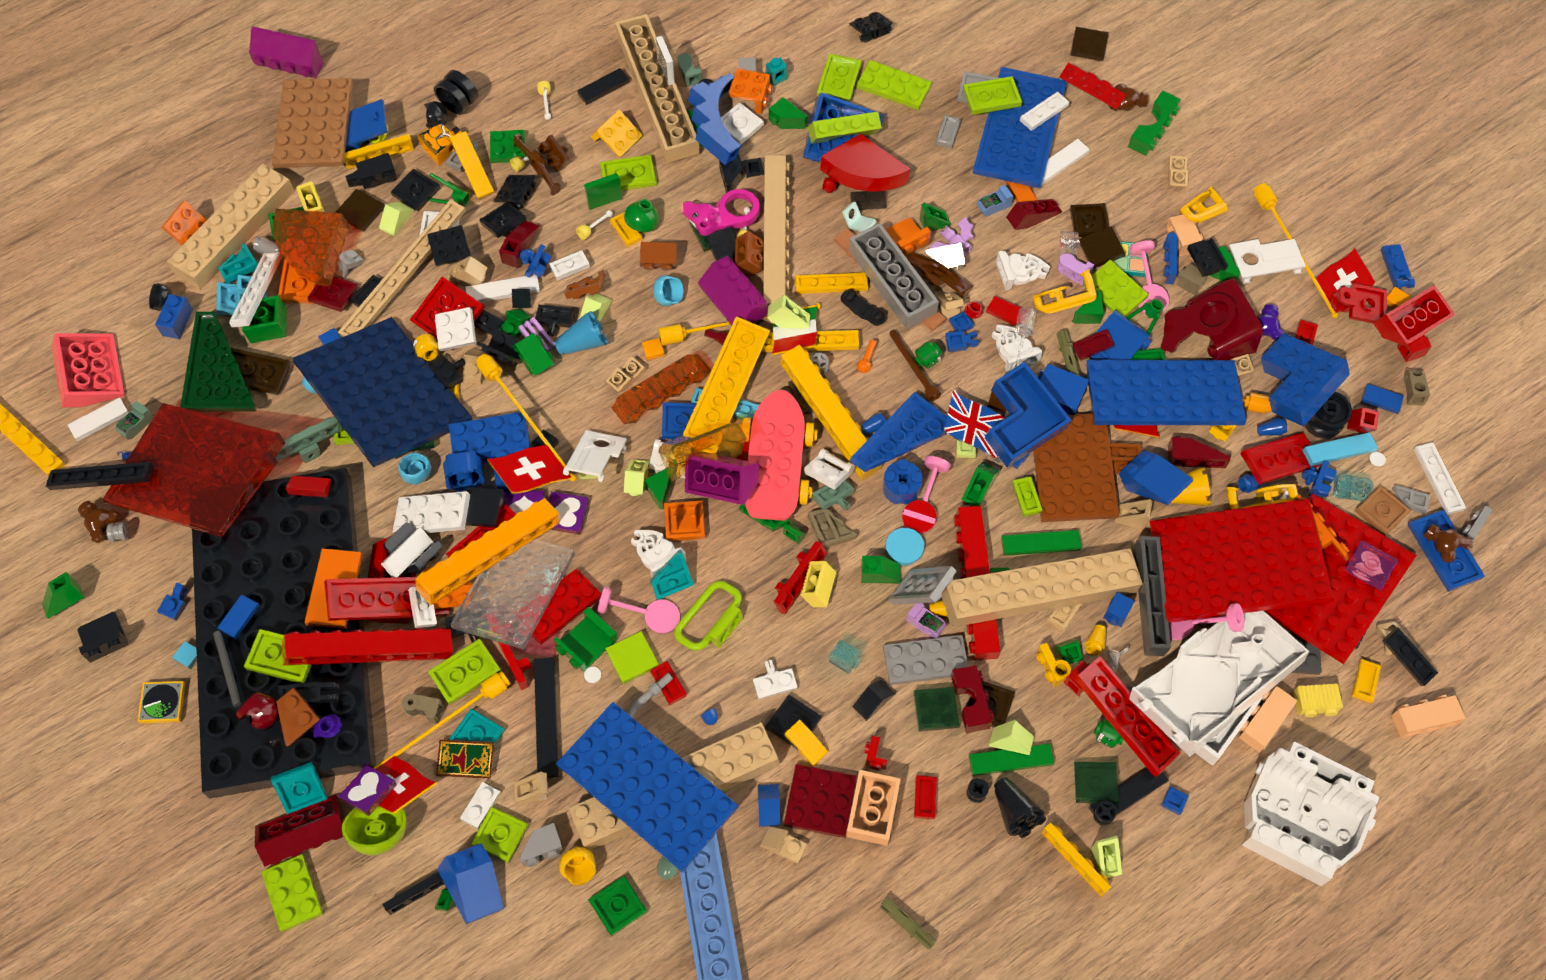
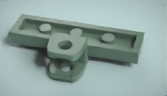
M335 416L323 420V422L307 427L304 431L290 435L285 440L273 443L270 447L266 448L271 463H276L296 452H299L304 463L320 456V449L317 442L342 431L341 424Z

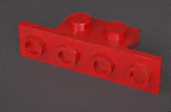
M1069 62L1059 76L1060 79L1116 110L1126 97L1125 93L1112 87L1106 80L1101 81L1093 73H1087Z

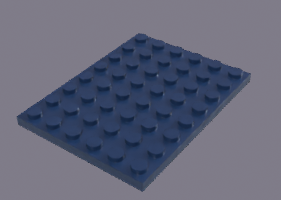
M392 317L293 357V363L373 468L449 433V424L472 420V416L452 391L445 388L444 384L428 366V361L417 356L413 343Z

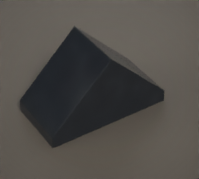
M879 680L869 685L852 707L868 721L896 693L882 680Z

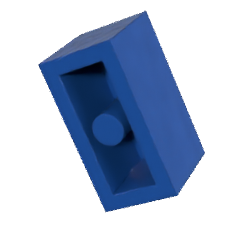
M168 295L155 323L162 336L180 339L193 310L187 298Z

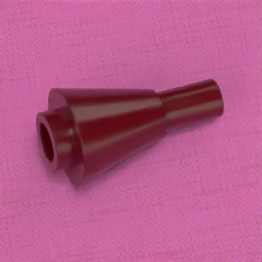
M707 329L704 336L712 338L723 345L729 332H715Z

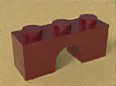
M976 665L953 669L951 680L955 695L967 694L974 700L972 706L963 708L961 712L966 734L990 729L992 721H994L992 709H988V693L986 690H983L981 684L983 683L982 672L978 671Z

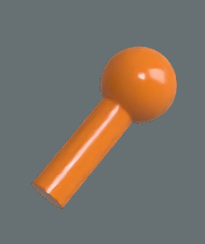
M875 340L869 341L863 359L857 363V369L861 373H867L871 370L870 360L877 344Z

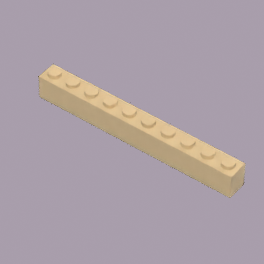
M765 155L763 298L767 301V313L769 305L782 295H785V291H789V280H785V276H789V265H785V260H789V250H785V246H789V235H785V231H789V220H785L786 216H789V206H786V202H789V191H786V187H789V177H786V173H789V163H786V155Z

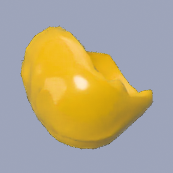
M578 846L567 850L559 860L561 875L575 886L592 880L596 874L593 853L587 848Z

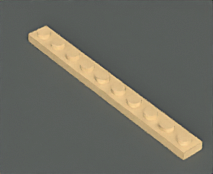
M451 199L338 331L341 337L371 325L432 252L427 234L452 228L466 212L463 206Z

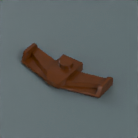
M521 134L514 135L513 146H517L530 160V165L539 176L542 175L551 189L550 194L554 196L559 193L561 185L553 183L546 170L544 157L540 156L536 149L531 150L522 142Z
M913 252L906 256L914 268L926 272L924 279L928 280L930 284L939 287L945 283L959 293L962 299L970 292L972 286L943 264Z

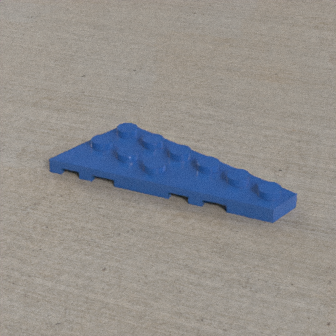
M914 392L851 457L850 461L864 472L878 467L946 435L947 433L944 431L947 416Z

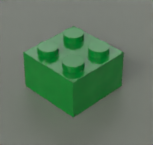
M279 295L262 298L250 325L242 326V331L251 344L286 337L287 307Z

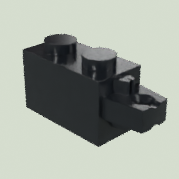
M389 153L355 163L357 170L345 176L349 187L363 186L364 190L398 179Z

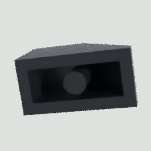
M739 154L736 159L726 165L719 160V170L726 193L736 189L743 179V171H746L744 160L741 161Z

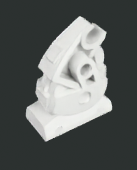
M998 251L996 265L1006 291L1010 290L1013 285L1027 284L1035 281L1037 278L1045 279L1050 269V266L1043 260L1028 253L1026 256H1020V254L1008 256L1005 251Z
M997 325L992 333V338L996 340L999 355L1006 363V373L1024 362L1028 366L1040 362L1042 350L1039 347L1032 348L1030 340L1023 337L1024 332L1014 327Z
M653 530L634 531V537H640V539L634 540L632 538L631 544L637 547V554L644 566L650 569L651 577L678 550L682 551L685 561H687L686 552L681 547L675 549L673 543L666 540L662 533Z

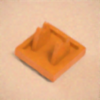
M182 201L161 228L182 246L207 220L190 204Z
M703 501L664 503L666 540L705 539Z

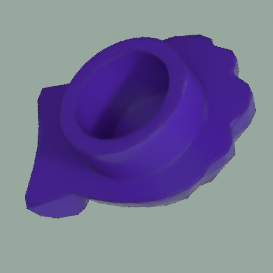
M334 714L323 717L314 726L313 737H334L340 732L339 729L342 727L340 718Z

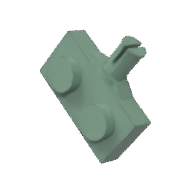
M845 480L835 490L826 485L813 492L812 499L823 510L834 504H839L846 511L851 505L845 498L854 494V488Z

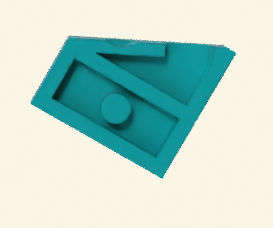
M245 243L240 246L241 250L236 255L232 254L226 262H223L218 267L226 284L236 280L238 275L245 276L255 271L258 265Z
M678 550L650 579L657 600L694 585L681 550Z

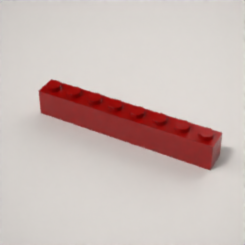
M981 506L958 507L957 514L953 516L954 526L958 527V532H956V543L960 544L958 561H962L963 567L960 568V578L990 574ZM996 619L968 624L967 634L971 635L972 642H969L970 654H973L974 660L998 659L1000 645Z
M442 627L434 628L433 630L416 628L404 631V629H394L392 631L376 629L371 632H363L362 630H353L351 632L336 630L330 633L312 631L307 634L290 632L284 634L282 640L283 665L442 660L450 658L453 652L451 629H444Z

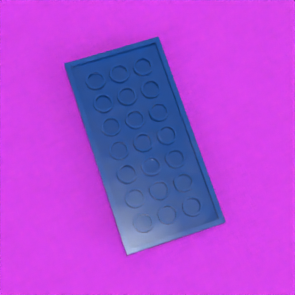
M1001 67L998 79L1013 77L1022 100L1021 107L988 112L972 174L1041 189L1059 113L1032 131L1020 121V117L1056 92L1063 96L1067 82L1062 79Z
M1087 360L1086 362L1094 425H1245L1246 423L1235 360Z
M614 702L604 710L556 763L562 771L682 873L739 808L733 800Z

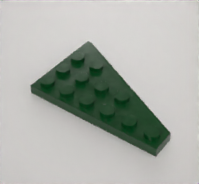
M196 312L180 405L181 411L256 412L255 403L216 313Z

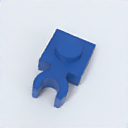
M964 331L945 333L948 352L966 350L967 345L977 347L979 340H972V338L977 337V332H970L968 335H964Z

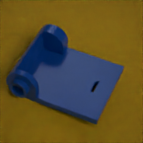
M383 99L350 111L345 152L359 149V143L388 133Z
M1115 310L1096 332L1107 329L1114 347L1101 351L1090 358L1093 360H1131L1138 350H1146L1152 342L1150 340L1151 335Z

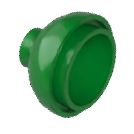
M642 199L630 204L626 208L624 220L630 228L636 231L650 232L658 226L659 214L649 200Z

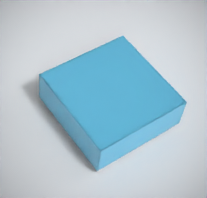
M184 641L172 658L191 669L197 661L196 647Z

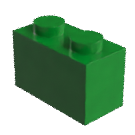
M534 333L512 346L532 377L554 364L551 353L548 350L545 351L542 346L543 341L538 335L535 336Z

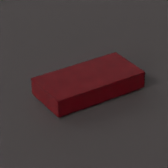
M1107 329L1072 343L1080 361L1114 347Z

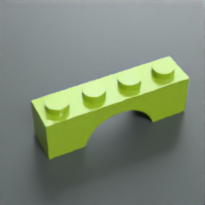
M878 112L813 121L808 126L811 144L828 142L834 138L846 135H873L882 129Z

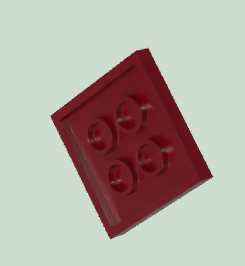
M795 764L784 826L846 838L857 776Z

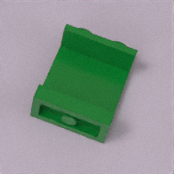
M590 607L583 611L584 619L562 640L558 637L554 639L555 650L561 656L566 655L570 659L569 663L576 670L580 668L583 672L606 652L605 648L613 645L618 640L617 632Z

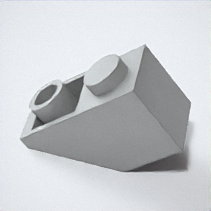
M554 823L533 831L520 856L523 866L532 867L538 865L540 860L545 858L554 859L560 856L561 852H564Z

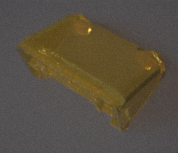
M720 421L664 442L660 446L659 454L671 481L681 477L680 469L686 465L685 461L689 458V454L717 445L719 452L728 451L732 457H735L742 453L746 436L738 424Z

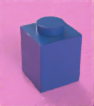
M1116 592L1103 618L1113 626L1122 627L1135 601Z

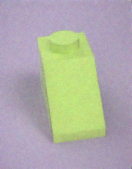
M782 295L769 305L767 318L780 328L807 329L809 327L810 314L788 297Z
M630 460L625 470L624 493H629L632 496L643 495L646 489L645 479L648 478L650 461Z

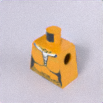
M440 124L417 134L420 146L440 166L454 151L450 137L461 133L457 126L449 131L443 124Z

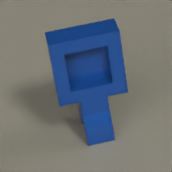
M176 583L173 595L167 594L157 612L177 621L186 606V603L182 600L189 590L184 585Z

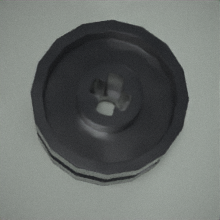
M450 70L433 89L440 103L449 111L458 115L463 114L468 109V106L478 98V91L474 84L457 70Z
M1334 392L1307 422L1305 428L1315 437L1322 439H1331L1338 436L1351 418L1352 408L1350 402L1342 394Z

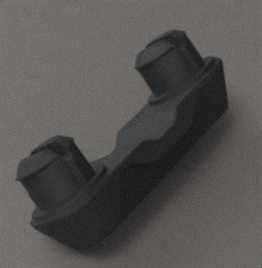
M845 290L841 295V302L861 319L867 320L874 326L884 323L885 315L883 312L867 304L862 298L851 292V290Z

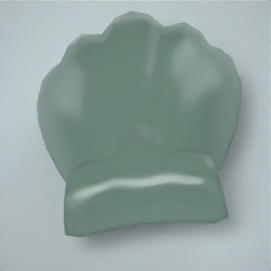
M662 856L657 864V873L663 880L672 879L677 874L678 869Z

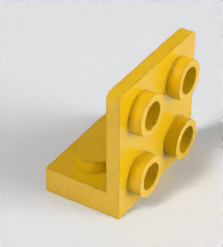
M618 110L590 137L594 141L600 138L618 157H621L642 137V134Z

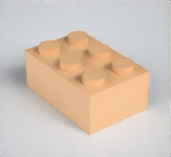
M859 770L846 837L885 846L888 845L900 778Z

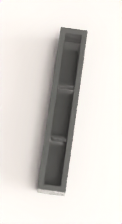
M1140 536L1134 545L1135 563L1143 585L1138 590L1144 656H1165L1171 649L1169 624L1164 606L1166 594L1160 537Z

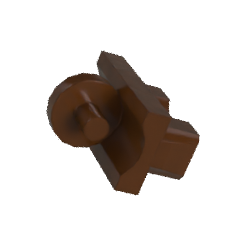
M549 135L538 146L539 152L541 154L546 153L548 156L547 163L549 166L556 167L558 171L562 170L564 164L569 160V157L566 155L568 148L565 145L560 146L553 135Z

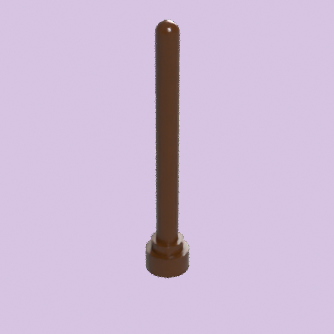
M891 330L889 333L890 337L924 386L926 398L929 402L937 400L942 393L938 387L931 385L897 332Z

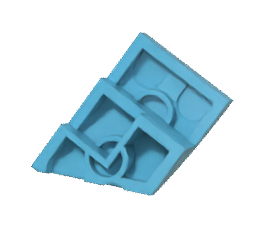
M238 275L236 284L217 282L216 315H233L252 276Z

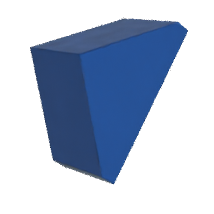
M779 784L758 785L759 827L780 826Z

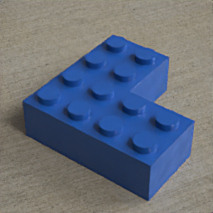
M1285 333L1261 357L1264 372L1284 381L1269 397L1272 412L1303 427L1350 375L1347 360Z
M1026 362L995 381L991 391L1011 416L989 429L984 439L1008 468L1067 429L1072 420Z
M521 412L449 424L452 453L456 454L473 450L481 458L482 463H487V459L504 457L526 448H531L527 420ZM494 470L497 489H502L504 492L510 491Z

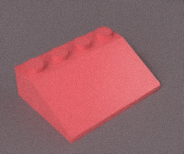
M54 333L51 347L62 408L84 407L124 396L113 334Z

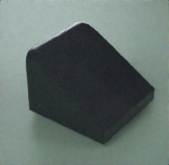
M761 157L744 160L747 178L764 175Z
M512 289V308H531V290Z

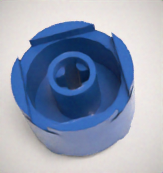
M469 450L446 455L443 468L445 484L449 490L452 488L456 492H465L466 487L478 488L480 484H484L482 460L475 451Z
M901 459L889 465L883 479L885 497L894 504L907 505L915 501L919 496L923 476L920 469L906 459Z

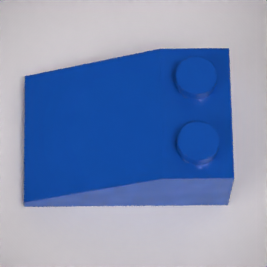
M1145 450L1119 473L1126 491L1165 505H1169L1193 482L1190 476L1158 454Z
M482 843L444 858L437 870L466 925L504 909L493 864Z

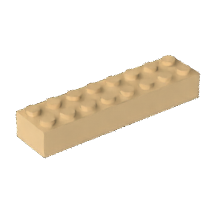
M262 163L167 261L173 273L201 290L219 271L218 267L223 262H226L232 254H236L241 248L240 246L246 243L269 219L268 214L275 213L295 192L290 180Z

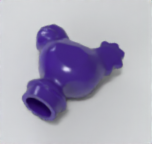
M1265 305L1261 312L1262 315L1257 317L1262 326V335L1269 336L1277 341L1284 333L1277 319L1279 316L1278 307L1275 305Z

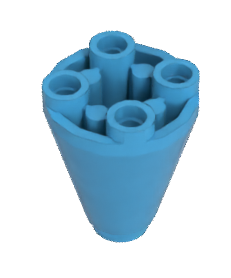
M590 311L559 336L554 344L560 355L564 353L570 354L602 347L609 342L605 334L601 332L603 330L599 320L596 321L594 313Z

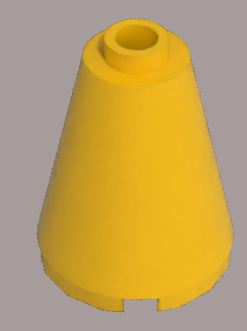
M1205 467L1186 473L1193 479V482L1171 503L1211 505V501H1207L1208 496H1210L1207 474H1203L1206 470Z

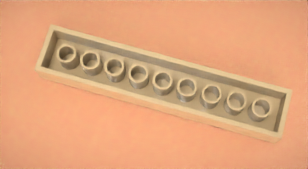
M645 14L615 22L617 38L666 162L669 163L700 154L699 142L695 140V130L675 83L668 86L659 65L656 35L648 15Z
M1131 549L953 580L943 590L942 599L952 628L1113 598L1116 592L1123 595L1134 594L1143 585Z
M762 722L682 757L685 762L720 791L728 790L779 767V759ZM594 797L568 808L584 848L590 851L634 832Z

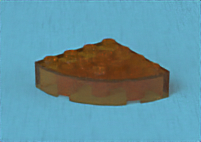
M276 208L273 219V234L280 253L300 276L309 279L313 283L330 286L350 227L343 214Z

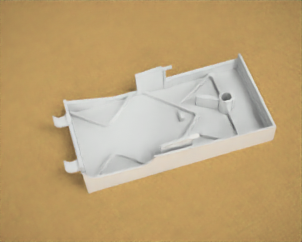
M1264 611L1244 613V628L1241 632H1233L1229 628L1227 621L1217 622L1209 630L1203 628L1180 646L1176 659L1155 675L1133 687L1129 699L1190 757L1305 661L1309 650Z

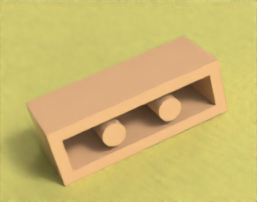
M1277 686L1263 696L1262 700L1264 703L1262 706H1256L1251 713L1254 716L1250 722L1246 720L1240 729L1242 734L1239 736V739L1259 753L1267 745L1297 702L1295 698Z
M1442 695L1435 698V701L1430 702L1428 699L1421 700L1414 706L1404 704L1397 707V711L1391 715L1401 738L1455 726L1466 719L1456 695L1451 697Z

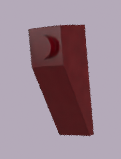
M1183 436L1171 437L1168 444V461L1174 466L1226 468L1231 460L1230 456L1192 438H1184Z

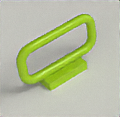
M724 581L711 583L674 629L675 639L693 651L704 649L711 641L713 645L720 648L743 619L741 610L738 608L742 601L740 591ZM716 589H723L733 595V602L700 642L694 643L682 635L683 629Z

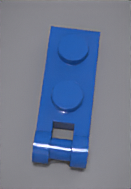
M1170 232L1167 234L1166 241L1163 244V249L1166 250L1163 261L1166 262L1163 276L1166 277V284L1173 285L1177 276V235Z
M1401 245L1383 246L1381 253L1393 287L1402 289V287L1414 288L1415 279L1411 276Z

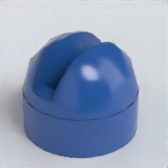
M713 708L703 713L701 718L705 724L714 725L718 720V713Z

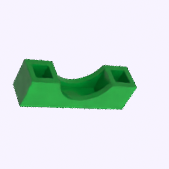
M1162 90L1155 100L1151 111L1157 122L1151 125H1138L1130 138L1128 148L1147 156L1150 150L1153 151L1157 145V139H1161L1164 135L1165 127L1168 128L1170 126L1173 115L1177 116L1181 108L1178 106L1181 99Z

